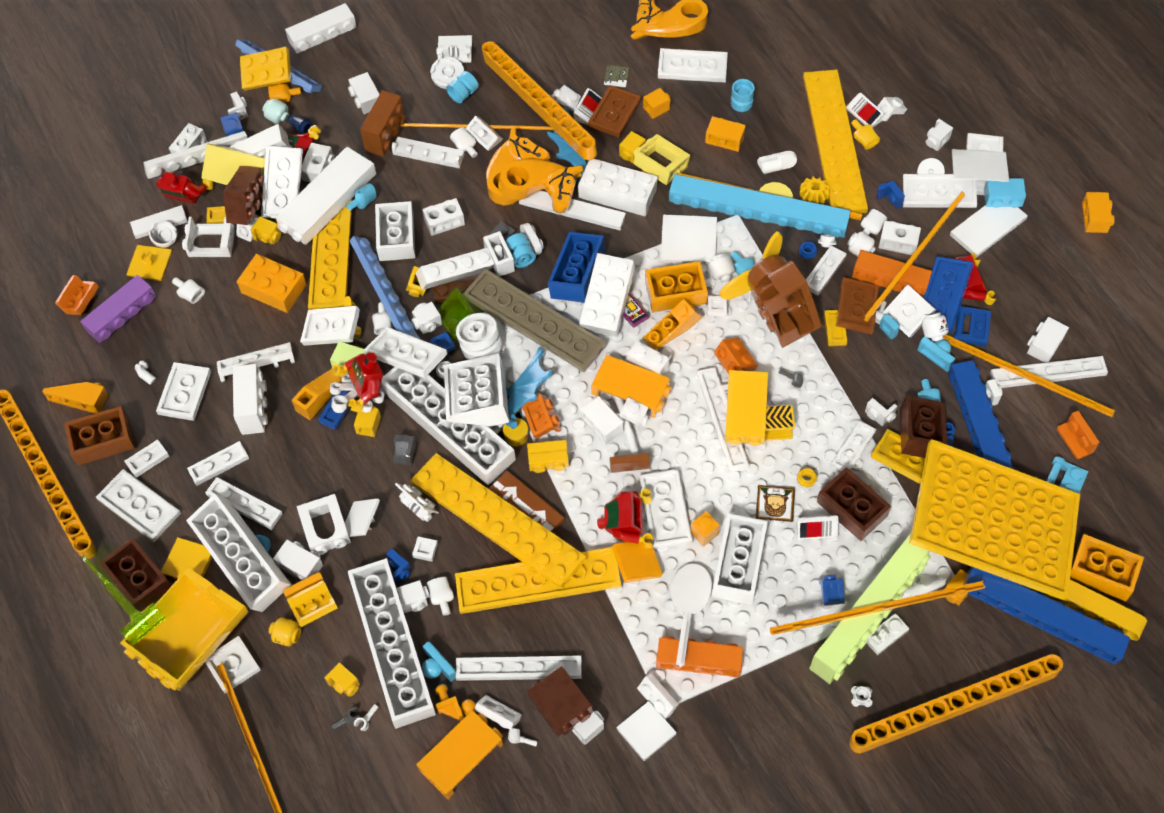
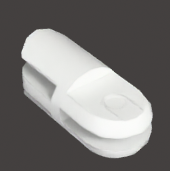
M784 151L760 157L757 163L763 174L793 167L797 163V156L792 151Z

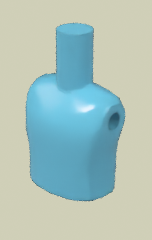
M368 183L356 190L355 199L346 204L347 209L352 210L356 206L359 209L367 207L368 204L376 199L374 186Z
M737 251L731 254V257L736 261L734 268L738 275L752 269L755 265L752 258L743 259Z
M922 380L923 390L918 392V397L941 402L939 389H931L929 380Z

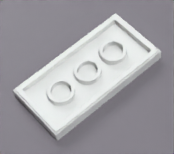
M660 48L658 79L726 82L728 52Z
M968 133L966 150L1003 152V137ZM976 180L977 195H984L986 181Z
M266 145L261 217L276 218L299 195L303 149Z
M903 174V194L905 195L903 207L949 208L961 192L965 193V196L956 208L977 207L976 180L954 179V174Z
M985 205L950 232V236L969 253H975L978 257L1025 221L1028 215L1018 207L994 208L986 207Z
M386 327L364 349L365 354L369 352L377 355V360L425 378L447 355V351L444 348Z
M124 469L96 496L99 502L152 542H155L181 514L177 508Z
M678 469L639 475L641 491L645 488L651 491L652 502L644 504L649 533L654 538V540H651L653 549L692 544Z

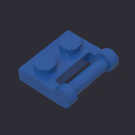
M961 306L953 338L964 343L987 346L991 311ZM965 316H970L968 334H963Z

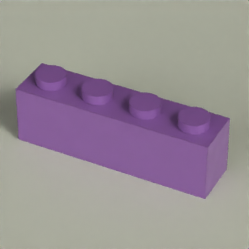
M136 275L80 322L85 331L98 343H101L109 338L114 331L122 327L131 317L138 314L143 307L150 304L156 298L152 287L140 276Z

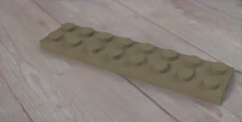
M484 269L463 293V298L582 372L588 369L606 346V342L487 269Z

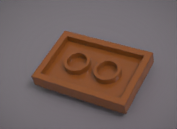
M609 85L588 121V127L620 138L639 105L641 96Z
M843 277L840 286L836 326L872 335L875 327L876 312L868 322L864 318L878 299L879 285Z

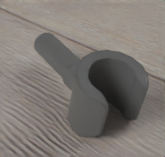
M782 369L779 370V374L792 379L791 384L794 387H802L803 376L801 373L792 374Z
M350 708L348 716L332 724L333 730L345 723H354L360 715L356 717H351L350 715L356 713L357 708Z

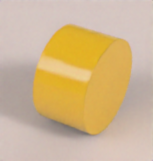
M521 418L515 420L517 423L515 429H511L506 424L503 426L505 441L514 447L525 444L529 438L528 425Z

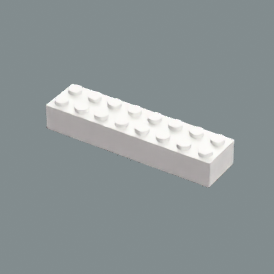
M394 367L382 377V392L487 485L516 460L514 449L488 426L448 422L446 420L445 389L429 375L422 378Z
M387 558L349 570L348 575L395 729L435 716V710Z

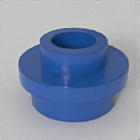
M807 241L800 245L799 254L804 259H812L817 254V248L814 243Z

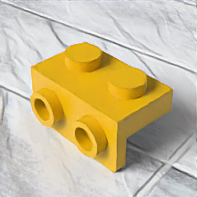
M324 581L287 598L300 627L338 609Z

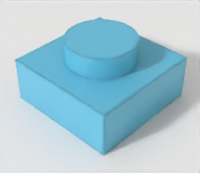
M886 314L882 317L879 328L892 340L898 335L900 325L896 319Z

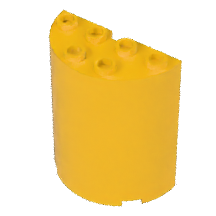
M188 567L120 644L126 649L124 653L132 660L134 658L139 660L137 663L154 679L158 678L159 682L168 689L180 691L247 615L248 610L239 601L221 589H217L211 582Z

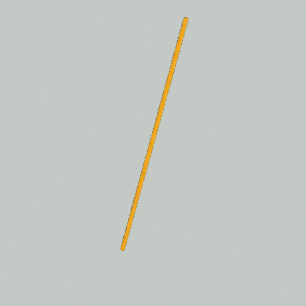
M404 123L401 126L466 128L468 125ZM489 125L493 129H511L515 127L516 129L553 130L549 126Z

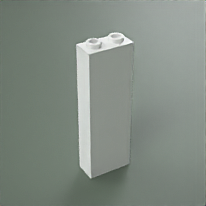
M346 147L276 216L279 230L290 234L295 241L307 245L355 196L356 190L365 186L376 175L374 163Z

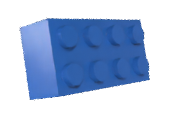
M577 232L568 233L548 281L551 299L585 303L597 253H606L604 236Z

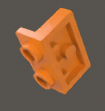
M542 394L537 395L538 399L535 401H530L522 406L533 437L536 439L552 430L556 432L561 431L559 425L561 422L553 410V401Z
M1079 411L1072 413L1067 423L1057 427L1058 433L1077 460L1094 453L1100 443Z

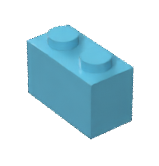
M1009 179V182L986 181L984 187L986 207H1022L1026 198L1024 179Z

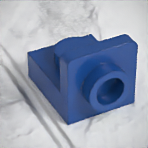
M237 112L220 117L226 137L243 132Z
M894 180L883 183L878 187L876 195L878 200L887 196L888 201L896 209L903 206L905 195Z
M391 548L386 553L389 566L395 570L392 575L393 579L399 584L409 577L411 567L404 558Z
M824 575V579L819 580L823 605L845 604L843 580L836 578V575Z

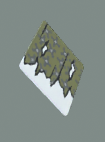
M608 65L604 85L626 87L629 68Z

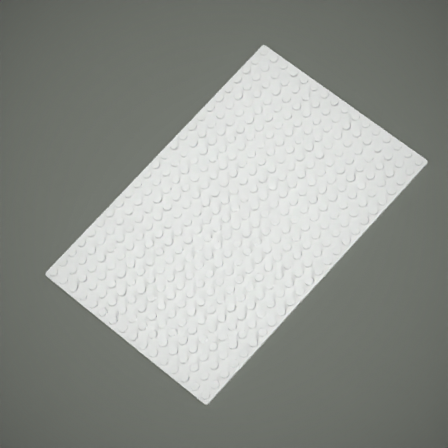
M735 215L717 222L716 255L724 253L725 256L731 257V254L737 251L743 259L752 258L754 264L762 260L763 255L741 218ZM660 244L624 258L634 261L635 269L629 293L648 314V320L633 328L623 317L618 337L590 332L605 341L606 346L585 372L580 371L495 317L493 318L502 340V347L498 353L505 368L507 389L521 376L539 347L544 351L540 360L541 368L546 372L548 370L553 372L549 379L539 385L535 395L542 394L553 401V410L560 419L561 431L556 432L552 430L536 439L533 437L522 407L519 414L528 425V431L533 443L566 440L569 467L562 471L548 469L547 472L586 551L610 548L615 543L624 542L614 538L605 529H599L597 519L604 517L605 504L612 501L620 492L638 491V493H641L639 475L678 469L690 530L691 523L706 511L720 525L719 535L704 547L691 534L692 544L654 549L663 573L660 578L625 583L618 566L621 587L605 590L645 675L647 676L652 673L679 704L738 677L656 668L659 638L672 636L680 640L683 613L679 612L672 603L670 595L671 582L680 568L688 564H698L708 571L713 590L727 514L756 519L758 485L795 488L793 522L764 520L768 521L752 605L712 597L711 591V596L706 606L699 612L691 615L688 637L695 639L697 642L715 641L717 644L722 645L735 643L743 647L740 676L828 638L842 620L775 635L770 634V627L850 610L911 534L915 508L891 468L870 457L877 446L872 438L851 471L892 506L888 517L862 541L857 539L839 522L836 538L797 539L796 523L798 518L832 516L817 503L820 490L840 473L830 467L831 463L858 421L862 420L810 333L782 348L774 332L771 333L768 329L767 321L765 319L762 320L759 315V309L755 302L749 304L742 295L727 300L726 316H708V296H720L719 293L722 287L739 276L734 272L728 281L714 280L708 266L710 262H700L708 291L707 304L694 306V308L700 313L702 318L688 331L656 350L669 357V370L665 376L670 378L672 389L669 396H665L663 400L665 402L661 413H657L655 418L651 417L652 410L648 409L646 414L649 417L644 426L640 424L638 430L634 429L636 424L630 422L639 453H649V469L610 473L609 457L632 455L624 427L622 433L607 444H604L582 420L581 408L597 398V396L591 394V384L605 356L609 355L627 362V354L636 341L651 348L643 336L671 311L666 310L652 313L645 285V270L691 263L692 261L661 260ZM731 257V260L734 265L736 261ZM549 287L530 294L534 299L580 326L584 303L551 299ZM739 338L758 364L755 372H768L766 407L792 405L795 428L792 429V439L765 441L764 444L759 446L742 443L749 469L730 473L697 377V371L715 367L721 385L728 384L729 374L715 356L714 350L724 339ZM782 369L792 374L801 373L803 376L802 387H794L791 384L792 379L779 374V370ZM601 391L599 397L610 404L611 410L615 414H619L614 395ZM810 468L816 473L817 481L814 486L806 488L798 483L797 475L800 470ZM804 477V478H803L804 480H807V481L810 480L809 477ZM643 502V533L640 534V536L649 533L645 506ZM930 551L929 555L931 558L927 562L926 568L921 574L918 573L915 582L909 589L905 590L902 598L930 593L946 586L955 575L944 556ZM824 575H836V578L843 580L845 604L823 605L819 580L824 579Z

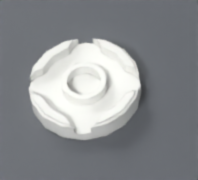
M447 56L443 59H438L431 67L432 81L438 87L446 89L448 84L453 80H457L456 77L464 71L462 63L454 57Z

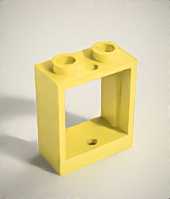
M656 134L635 150L633 164L648 174L658 176L657 179L667 185L673 180L674 174L678 175V173H682L688 168L690 154ZM656 151L672 162L667 167H664L648 156Z

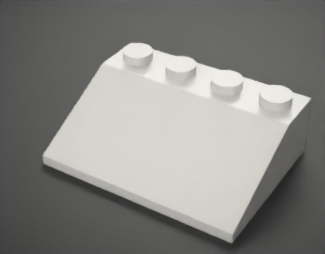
M499 353L444 365L446 420L448 422L494 426L509 422L505 368Z

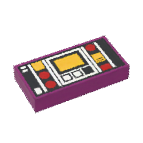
M629 293L623 317L634 328L648 320V314Z

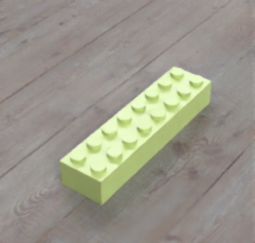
M910 534L850 610L902 599L905 590L913 585L918 573L921 574L926 568L927 562L931 558L929 555L930 551L909 544ZM892 609L842 620L816 652L809 669L829 684L834 679L838 681L844 673L847 664L850 665L853 662L858 650L864 648L871 633L874 634L878 630L883 618L886 619Z

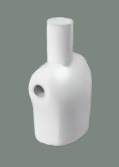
M464 127L455 130L450 135V139L457 149L464 150V152L467 151L472 158L478 155L473 148L476 145V141Z
M871 209L861 222V226L864 228L863 232L868 236L870 233L877 235L882 229L884 222L887 221V217L878 210Z
M175 277L172 281L174 285L179 287L177 290L178 296L186 299L191 304L199 301L205 293V290L192 279L183 282Z
M382 302L378 304L379 313L372 315L374 334L379 335L386 327L393 329V323Z
M440 577L428 581L427 586L431 603L433 605L440 604L442 614L444 616L449 615L451 612L448 602L453 600L454 596L449 586L448 578Z

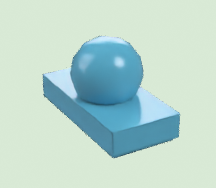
M925 336L920 341L918 351L948 372L951 364L955 361V358L950 355V343L944 339L933 343Z
M430 642L424 644L423 649L429 659L425 660L422 665L423 674L428 678H436L442 672L450 682L456 679L455 669Z

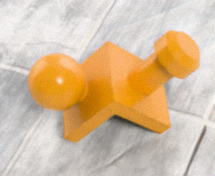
M442 684L436 687V695H439L441 702L436 704L439 714L443 713L461 722L464 719L462 713L468 715L472 710L475 712L476 703L473 700H465L461 707H459L456 696L449 698L446 685Z

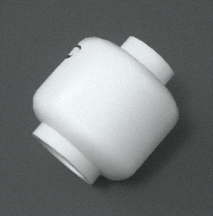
M862 231L859 233L855 232L847 242V245H849L848 250L857 257L860 250L872 254L875 251V247H873L874 239Z
M724 253L712 257L711 262L708 264L714 280L728 281L735 272L731 257L725 256Z
M940 312L925 315V319L922 320L924 336L932 338V341L942 340L943 335L949 332L947 319Z

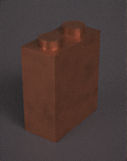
M562 666L527 690L528 697L558 737L562 734L567 735L574 729V725L588 720L593 712L592 705Z

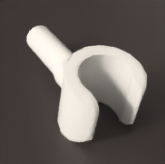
M885 301L881 304L880 309L876 311L875 322L879 325L882 317L885 316L883 314L887 304Z
M374 704L363 718H357L354 721V726L357 727L360 722L364 721L361 731H366L369 727L368 721L378 709V706Z
M512 728L509 730L508 739L511 743L521 742L533 746L537 745L538 741L521 737L519 729Z

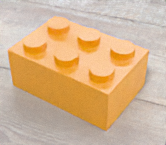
M255 254L237 280L242 294L286 313L290 311L307 286L303 273L258 254Z
M700 261L645 270V285L652 313L672 310L683 299L693 306L707 304L708 291Z
M1084 534L1077 544L1072 559L1070 580L1127 601L1134 591L1144 557Z

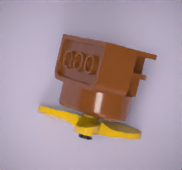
M777 231L770 238L764 250L762 260L757 262L752 269L743 272L722 287L719 295L724 300H730L751 291L753 300L759 309V315L762 320L765 319L767 321L768 329L771 333L774 332L780 346L784 348L819 329L822 325L807 281L792 260L788 262L784 257L778 256L782 245V235Z

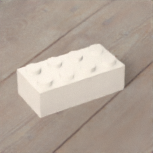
M592 159L589 160L578 184L579 198L646 217L657 191L658 176Z
M597 253L579 323L580 327L590 332L618 337L635 269L633 260Z
M727 514L712 597L752 605L768 521Z

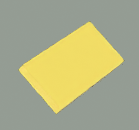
M208 143L201 178L227 185L240 166L261 168V175L264 176L265 158Z

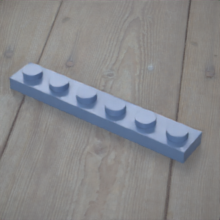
M237 39L235 46L241 49L242 53L247 55L265 51L249 40ZM290 66L291 83L302 86L303 90L308 93L321 91V84Z

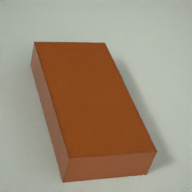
M649 453L609 457L610 473L649 469L650 466Z

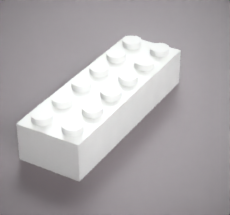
M214 494L186 520L250 609L263 612L283 593L284 589L291 586V583L226 497Z

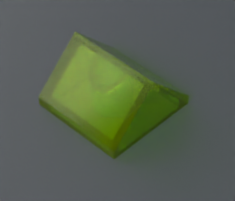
M455 288L437 310L441 316L442 324L452 340L458 339L456 328L459 322L465 317L475 314L459 288Z

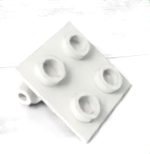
M472 35L438 36V59L449 56L458 59L461 63L471 62Z
M395 484L403 491L399 496L401 498L400 501L409 507L410 510H413V513L422 521H430L432 512L439 513L434 508L436 505L431 500L421 497L422 492L416 487L412 486L411 488L407 484Z

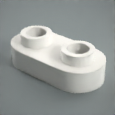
M529 223L520 225V232L526 235L536 255L541 254L544 246L542 240L536 236L534 226Z

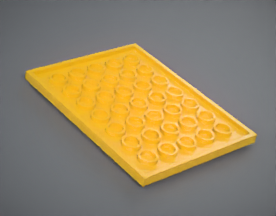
M931 439L927 447L909 544L1065 600L1069 592L1080 494Z

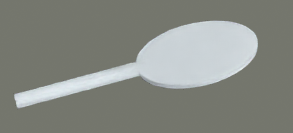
M698 564L683 566L677 571L671 582L670 595L672 603L679 612L683 613L676 665H679V667L685 665L691 615L699 612L706 606L712 591V583L708 571Z

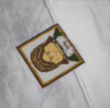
M758 485L756 519L793 522L795 488Z

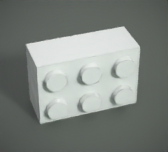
M411 201L375 204L376 249L379 261L415 258L414 213Z
M256 364L233 366L234 419L242 435L265 432V425L268 424L267 414L264 413V408H267V399L264 397L267 385L266 381L263 380L262 371L258 370Z

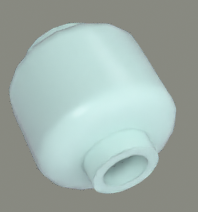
M276 98L269 99L263 106L262 111L266 119L274 124L287 121L289 117L288 106Z

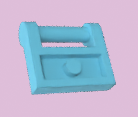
M1054 457L1053 467L1046 482L1054 484L1061 469L1066 472L1060 487L1080 493L1089 471L1072 465L1061 457Z

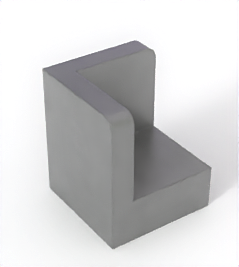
M395 434L393 440L395 445L393 463L412 466L416 448L414 436Z

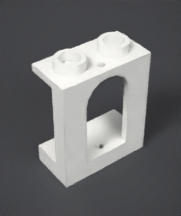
M189 217L188 224L185 225L186 238L182 242L183 249L186 250L188 257H231L235 224L226 223V217L224 218V224H194L192 217ZM199 235H222L220 248H198L194 246V239Z
M335 494L297 506L310 550L322 555L330 549L342 548L351 543ZM330 512L335 532L330 538L321 539L315 533L311 518Z

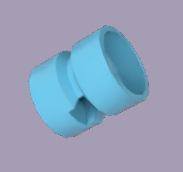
M463 71L456 77L457 80H453L446 86L447 93L457 103H462L479 87L477 80L467 71Z
M739 79L733 83L731 106L734 110L746 112L751 109L755 89L751 81Z
M514 234L505 241L516 267H526L535 260L536 254L525 234Z

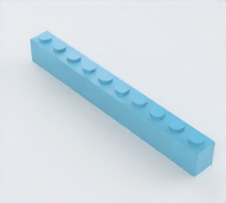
M674 174L669 191V201L674 204L689 205L693 208H703L711 212L717 211L727 215H738L745 219H756L764 223L770 222L780 226L794 227L798 230L813 231L817 234L833 235L836 238L845 237L851 211Z

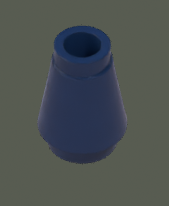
M294 114L288 119V123L300 134L307 133L310 127L313 126L311 120Z

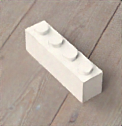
M346 3L291 26L285 29L289 43L297 54L357 27L354 15Z
M277 124L228 148L265 158L266 145L290 147L287 132Z
M484 248L421 266L416 275L421 289L425 290L480 274L484 269L490 270L494 262L489 249Z

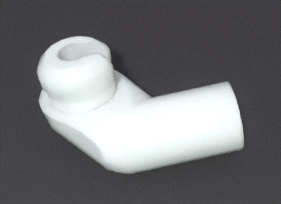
M140 361L139 364L135 365V370L141 379L151 385L156 380V377L146 370L148 364Z

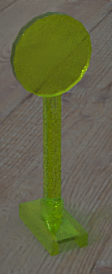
M84 554L81 556L83 561L103 582L105 589L130 616L131 622L122 628L120 632L132 645L136 644L166 618L154 603L142 612L136 611L120 591L103 577Z

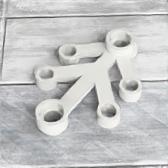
M348 373L342 377V383L333 382L330 384V393L337 395L332 398L331 404L336 413L344 412L347 409L349 400L358 396ZM381 387L378 398H372V401L375 403H382L384 400V393L381 391ZM352 390L345 396L338 395L341 391ZM371 401L366 404L363 403L362 412H371L373 403Z

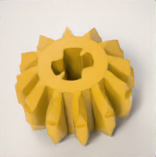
M812 176L811 180L806 178L801 184L799 194L803 201L823 205L825 200L829 198L830 186L827 185V180L821 181V177L815 179Z

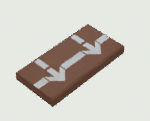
M508 471L488 488L552 533L565 521V518Z

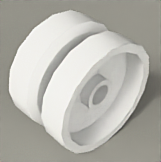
M471 314L461 320L456 328V336L461 350L469 360L497 354L502 347L497 324L494 318L488 314Z

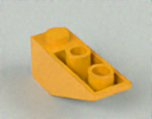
M683 299L643 338L656 351L692 328L702 316L691 303Z
M330 369L305 385L292 399L295 411L311 420L332 397L330 384L333 382L341 383L342 377L334 376L337 372Z

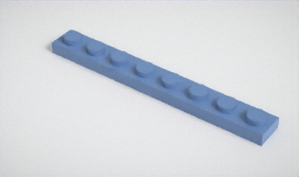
M353 236L349 241L395 329L420 339L414 330L413 324L406 315V310L402 307L399 297L395 294L391 282L387 279L384 269L377 260V255L373 252L370 242L366 238Z

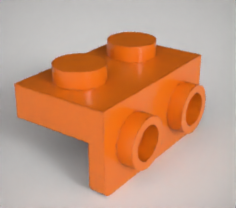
M72 275L55 304L68 315H82L90 300L95 296L99 285L96 282L82 281L77 275Z
M739 338L724 339L714 350L715 356L728 374L729 370L755 371L758 367L753 356Z

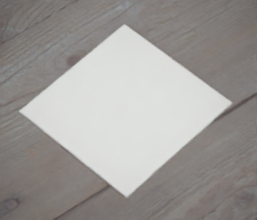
M952 149L954 179L1009 182L1006 152Z
M663 215L661 260L711 262V258L716 256L717 217Z

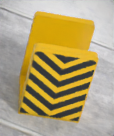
M792 405L766 407L765 441L792 439V429L795 428Z

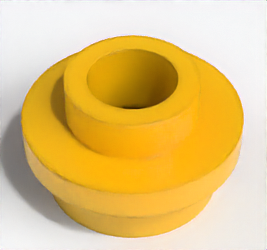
M805 468L799 471L797 481L803 487H812L817 481V475L812 469ZM804 477H809L810 480L807 481V480H804L803 478H804Z

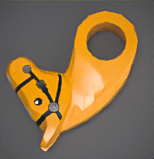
M639 0L637 24L631 28L632 31L636 32L631 37L633 40L646 36L670 38L699 33L705 29L707 24V5L702 0H681L670 10L663 12L656 6L655 0ZM686 14H695V15H697L698 17L689 18V17H686V16H684V15H686Z
M515 127L511 128L509 140L493 155L486 171L489 198L494 203L503 206L511 205L518 201L510 200L503 196L496 187L500 171L506 163L520 159H539L550 162L549 152L537 146L528 138L518 137ZM519 176L507 178L514 185H522V179Z
M539 159L510 161L500 171L498 188L502 195L510 200H522L539 190L545 189L552 199L553 210L557 213H564L569 208L576 179L581 177L583 167L574 166L567 168L554 162ZM519 176L526 184L517 186L510 183L507 178Z

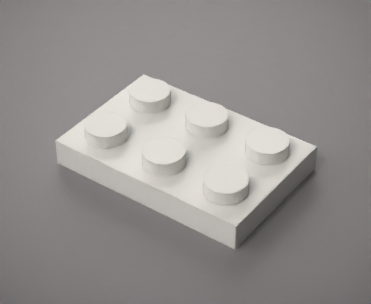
M357 306L308 310L300 342L304 346L332 344L339 341L343 343L353 342L360 309Z
M174 362L156 410L157 414L194 421L211 374L210 368Z

